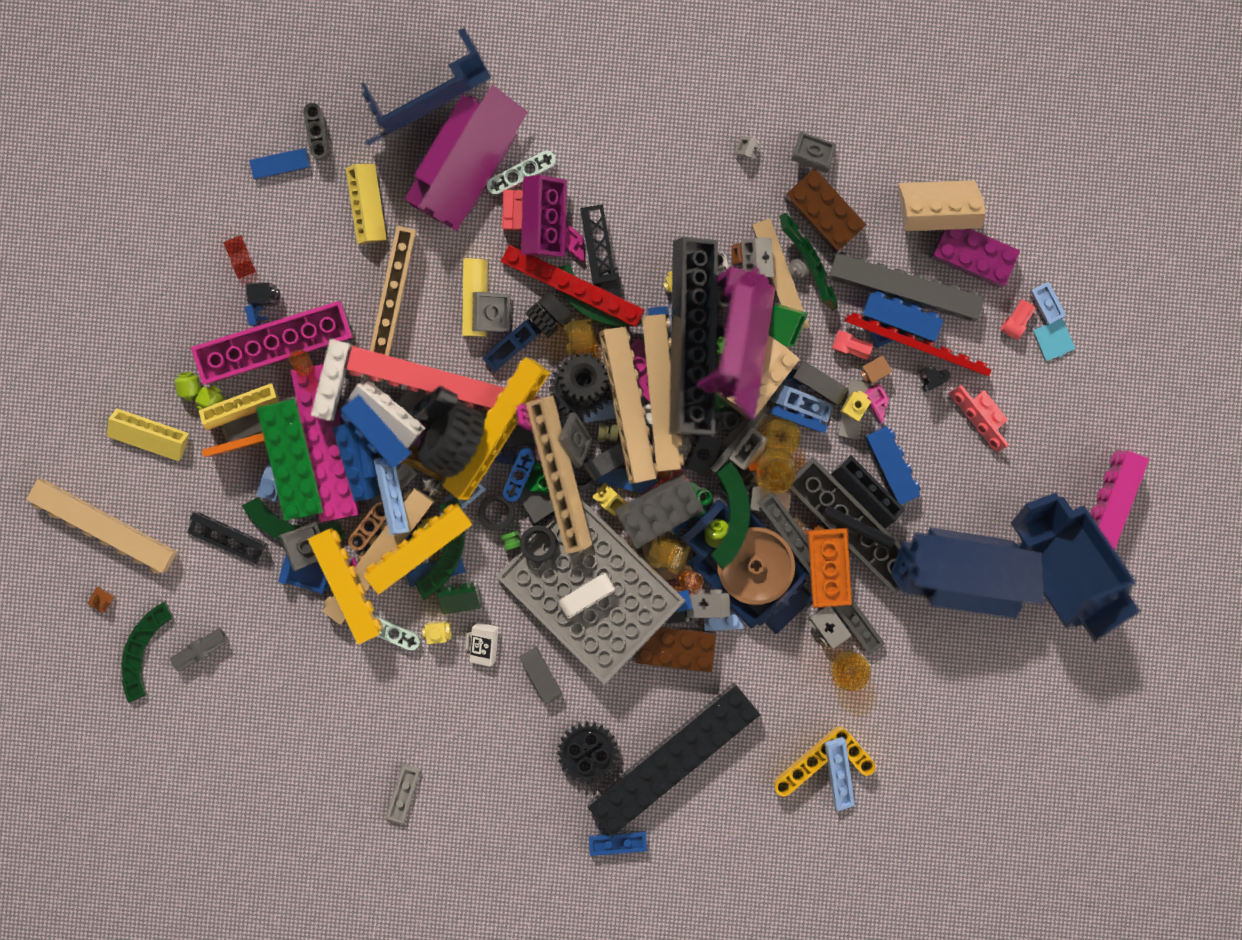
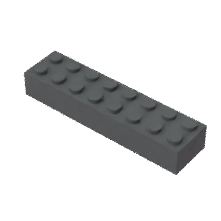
M811 457L784 484L828 529L847 528L823 516L825 509L830 506L891 536L814 457ZM847 528L848 549L892 593L896 594L900 588L891 577V573L901 545L896 541L893 548L889 549Z

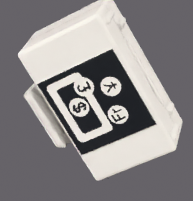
M479 622L472 627V632L466 635V650H470L469 662L489 667L495 663L499 627Z

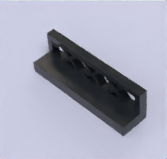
M603 204L580 208L593 285L601 286V283L616 281ZM600 210L601 218L597 223L590 219V211ZM596 228L604 232V237L600 242L594 239L592 235ZM600 246L607 251V256L603 261L596 257V251ZM603 265L610 269L611 277L600 279L599 270Z
M198 511L192 513L190 517L192 522L187 533L258 564L267 544L266 542ZM196 523L204 525L207 531L203 533L194 531ZM217 531L221 533L224 539L220 541L214 540L211 532ZM235 539L239 541L241 547L237 549L231 548L228 540ZM250 546L258 550L255 558L248 555L246 547Z

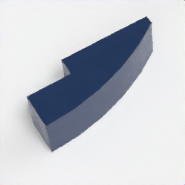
M527 319L482 359L495 373L535 340L541 332L530 319Z

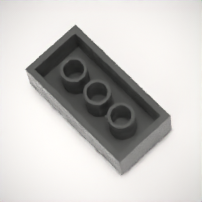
M683 473L678 474L615 510L636 549L704 511Z

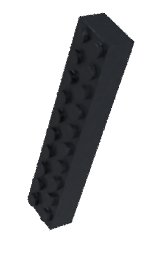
M681 237L673 241L669 434L689 436L715 435L716 392H705L703 388L697 387V384L716 372L718 241Z
M734 682L589 801L587 808L610 836L613 837L761 715L760 712Z

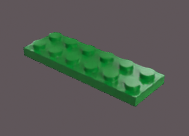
M296 398L256 407L284 521L323 513V506Z

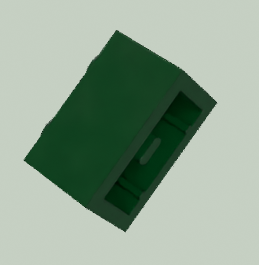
M474 582L463 583L459 588H455V585L444 586L437 593L442 615L482 608L479 584L474 585Z

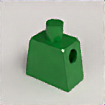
M773 305L768 334L785 347L795 346L808 313L784 305Z

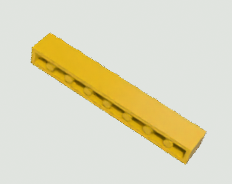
M526 357L518 364L517 371L509 378L506 388L498 395L497 402L486 414L485 427L483 428L484 433L475 455L472 456L469 464L458 475L445 478V483L443 484L445 489L460 500H468L518 424L517 406L522 404L526 406L527 402L532 401L551 372L535 360Z

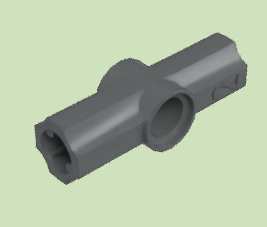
M221 628L216 629L206 637L199 638L189 644L186 649L170 658L171 664L178 672L182 671L194 662H199L212 654L211 652L229 642L228 637Z

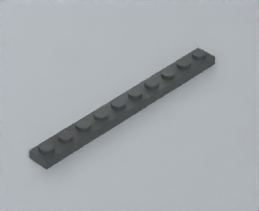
M771 491L757 503L810 573L808 538L776 494ZM853 599L852 605L834 606L869 655L885 645V642Z

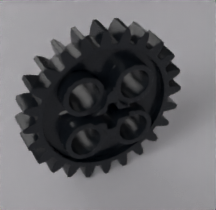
M557 366L558 372H561V367ZM552 373L555 379H550V384L554 386L549 387V391L554 393L550 396L553 395L554 399H556L555 405L560 404L559 412L565 409V416L571 412L579 414L580 419L583 418V414L590 418V412L597 415V408L603 410L602 403L608 404V399L605 397H610L611 393L606 389L605 394L600 396L598 401L593 400L592 404L580 405V402L576 401V404L571 402L572 399H567L561 391L559 373ZM580 373L581 377L576 379L578 385H582L587 373ZM590 375L584 381L583 386H587L591 382Z
M586 720L585 726H582L581 722H578V728L571 725L572 732L565 730L567 737L561 736L560 738L564 743H558V747L562 749L557 751V755L562 756L558 759V762H564L561 769L568 768L566 775L568 776L573 773V780L580 777V783L583 782L584 778L587 779L588 784H590L591 778H594L596 783L598 782V776L605 779V772L611 774L609 767H616V764L612 761L619 759V757L614 755L619 753V749L614 748L618 745V741H612L615 735H608L610 729L608 728L604 731L603 724L596 727V721L593 722L592 726L589 725L588 720ZM593 734L597 740L594 743H589L586 741V736ZM598 743H603L602 746L593 749L590 756L589 754H585L578 761L575 762L573 760L574 758L583 755L585 753V748L591 750ZM578 745L580 747V751L578 753H572L570 751V746ZM604 751L607 756L604 759H599L596 753ZM588 761L591 766L588 769H582L580 763Z

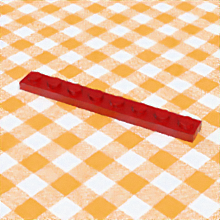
M511 245L508 246L500 261L504 265L633 327H637L645 312L643 308L541 259L522 255L520 249Z
M852 312L851 315H845L844 322L982 375L990 376L992 369L987 368L988 364L977 360L974 363L969 361L970 357L961 353L958 356L951 354V349L941 346V349L933 347L935 343L925 339L922 343L916 340L917 336L906 333L905 336L898 333L899 329L888 326L887 329L880 327V322L873 319L867 322L862 320L863 316Z

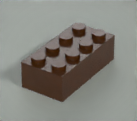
M816 169L811 170L784 196L787 202L835 254L867 225Z
M662 625L636 652L635 663L712 673L716 632Z

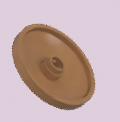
M762 527L748 528L746 538L737 556L724 570L718 566V575L726 591L735 599L753 605L766 604L783 595L789 588L795 572L794 555L788 543L776 532Z

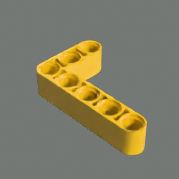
M838 726L774 780L773 785L779 796L784 797L791 794L828 762L827 754L822 752V747L825 745V742L835 740L840 732L846 734L844 739L846 740L848 759L861 774L866 776L873 774L876 765L844 727ZM851 747H858V752L855 755L849 754ZM810 757H815L817 759L816 763L811 766L808 765L807 760ZM869 761L870 767L866 770L861 769L862 763ZM795 770H801L802 775L799 778L792 776ZM781 782L788 784L785 790L778 789V785Z

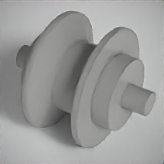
M797 258L789 264L790 274L794 278H801L810 272V268L804 258Z
M428 478L427 481L425 479L422 480L424 483V490L422 492H430L429 497L432 495L436 496L437 493L439 495L442 494L440 491V484L442 482L436 483L434 478Z

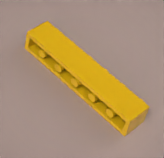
M458 503L447 506L441 516L437 517L436 515L427 522L429 525L423 529L420 527L415 530L410 539H403L396 545L397 548L394 551H387L381 556L382 560L376 564L373 562L365 568L364 577L378 595L472 525L471 520Z
M330 528L309 538L308 541L357 644L359 645L382 633L380 630L382 629L381 622L378 618L375 619L372 613L374 611L373 605L364 596L366 594L362 583L359 584L356 576H358L356 569L353 565L350 566L347 560L349 555L346 549H342L339 543L341 538L338 532Z

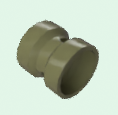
M600 423L598 442L610 441L617 444L618 426H607Z

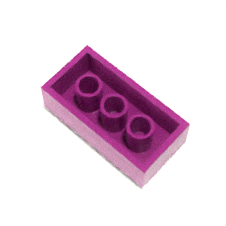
M545 175L523 177L522 255L543 258L565 257L567 180Z
M948 229L941 231L930 258L1002 288L1006 285L1021 250L972 229Z

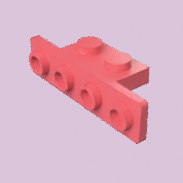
M962 385L949 393L953 401L996 453L1009 445L998 431L1008 419L985 390L981 391L973 399Z

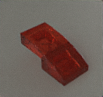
M242 234L223 242L238 279L256 272Z

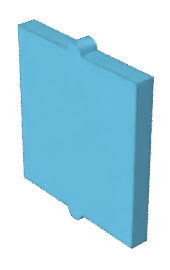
M1063 318L1049 325L1045 323V326L1033 330L1045 361L1057 356L1062 357L1063 354L1075 349Z

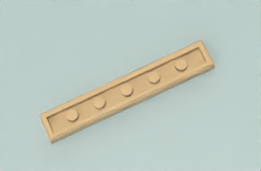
M771 219L753 224L752 228L756 238H771L774 277L770 278L775 287L780 305L804 311ZM807 319L805 320L802 329L809 327Z

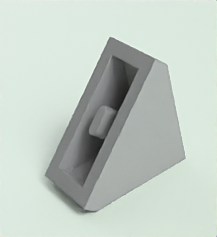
M751 427L729 459L745 470L762 457L767 438Z

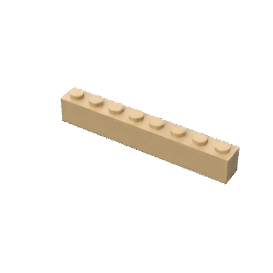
M396 226L370 347L372 352L390 356L417 233L414 229Z
M666 314L642 316L657 472L681 470V465H684L683 453L679 454V446H682L681 435L669 434L671 363L669 350H671V338H668V330H671L670 319H666Z
M626 326L603 330L599 333L608 372V381L629 484L656 479L657 466L653 463L652 459L654 451L652 445L649 444L648 437L650 436V431L644 419L646 411L641 405L642 392L637 385L638 372L634 369L633 365L634 353L633 350H630V333L626 330Z
M552 395L527 402L526 406L565 553L583 551L592 545L570 458L558 442L562 428L554 397Z
M45 479L36 480L26 499L32 502L31 506L39 510L45 509L48 511L49 516L65 520V524L72 528H80L84 535L88 537L94 536L99 539V543L108 547L109 545L115 547V551L121 555H130L133 557L132 560L134 562L150 566L149 569L157 574L168 571L178 552Z
M417 487L413 491L409 489L403 497L405 499L403 504L410 532L390 535L386 520L380 528L383 530L379 536L375 535L369 542V545H371L367 552L363 550L357 558L360 562L356 567L354 566L358 575L356 579L359 584L362 583L366 592L371 585L364 577L365 568L373 562L375 564L382 560L381 556L389 550L391 552L394 551L400 541L407 539L435 502ZM335 595L333 597L329 596L323 603L325 608L322 612L341 625L346 619Z

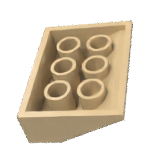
M975 180L898 183L904 231L982 228L986 211L983 197Z
M769 335L756 416L800 360L788 348ZM721 361L716 367V372L720 370ZM716 392L721 399L746 420L751 419L733 402L734 397H723L721 393Z

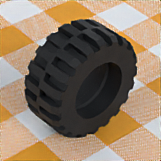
M457 400L455 406L433 424L428 425L419 446L420 452L418 457L421 464L444 477H454L460 471H463L465 466L471 461L472 456L475 455L484 433L485 420L481 412Z

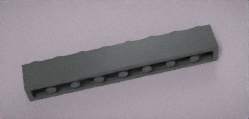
M845 252L836 253L833 258L827 279L870 292L877 291L885 294L887 297L899 298L901 301L916 305V301L921 307L971 322L979 319L984 297L979 296L980 293L962 291L959 286L950 285L949 287L943 285V282L939 280H925V277L922 275L913 274L912 276L906 274V271L902 269H889L887 265L882 263L875 265L869 263V260L865 258L855 259Z

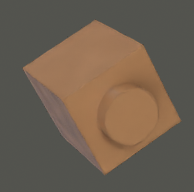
M883 355L860 367L862 370L860 374L865 382L868 381L869 384L892 372Z

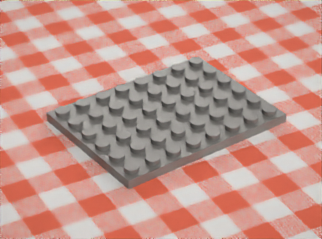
M580 498L592 541L590 547L583 551L566 554L555 515L544 526L554 532L558 539V549L554 557L547 562L537 563L527 559L522 551H520L496 577L606 685L686 600ZM537 533L528 543V548L534 555H544L550 548V540L545 534ZM606 573L616 591L567 619L558 601Z

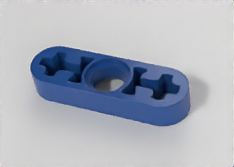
M524 448L517 455L503 490V496L508 501L518 500L535 462V454L531 449ZM528 454L531 460H527L524 467L522 466L523 457ZM520 470L525 476L523 479H516L513 475L514 472ZM513 483L517 484L515 487V493L509 495L508 490L512 489Z

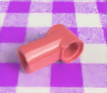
M1021 299L1011 316L1003 323L1000 331L1017 341L1024 333L1025 325L1034 312L1035 307Z
M838 330L831 349L867 360L873 344L857 339L850 333Z

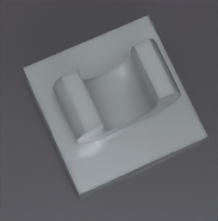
M741 136L734 154L739 157L756 158V155H753L752 152L754 148L760 149V146L756 144L757 139L750 136Z

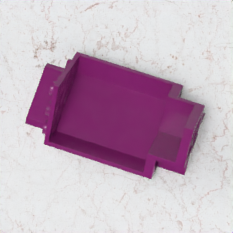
M491 84L481 103H478L479 100L470 94L468 97L462 94L415 173L416 180L405 197L409 205L455 231L459 229L467 213L471 214L485 191L489 179L493 177L516 139V131L528 113L493 84Z
M730 266L717 276V286L726 288L725 297L731 298L720 370L698 382L697 387L703 388L705 392L721 393L723 397H734L733 402L749 418L755 420L775 287L768 284L769 280L764 274L759 273L760 269L758 266L749 272Z

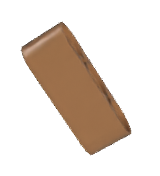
M383 502L373 506L350 536L348 543L351 549L359 551L366 547L386 521V515L380 516L377 513V508L383 506ZM367 521L374 523L375 529L373 531L366 529L365 524ZM356 536H359L363 539L362 546H356L354 544V538Z

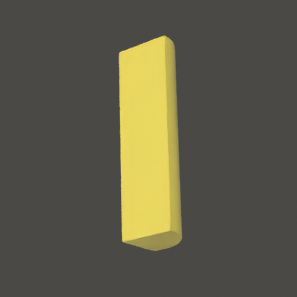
M354 164L345 168L357 244L387 240L375 164Z
M463 258L462 336L487 337V332L472 331L473 292L488 293V260Z
M271 383L201 409L199 414L202 425L208 431L256 413V407L280 402V399Z
M116 409L108 419L106 437L180 461L188 442L189 433Z

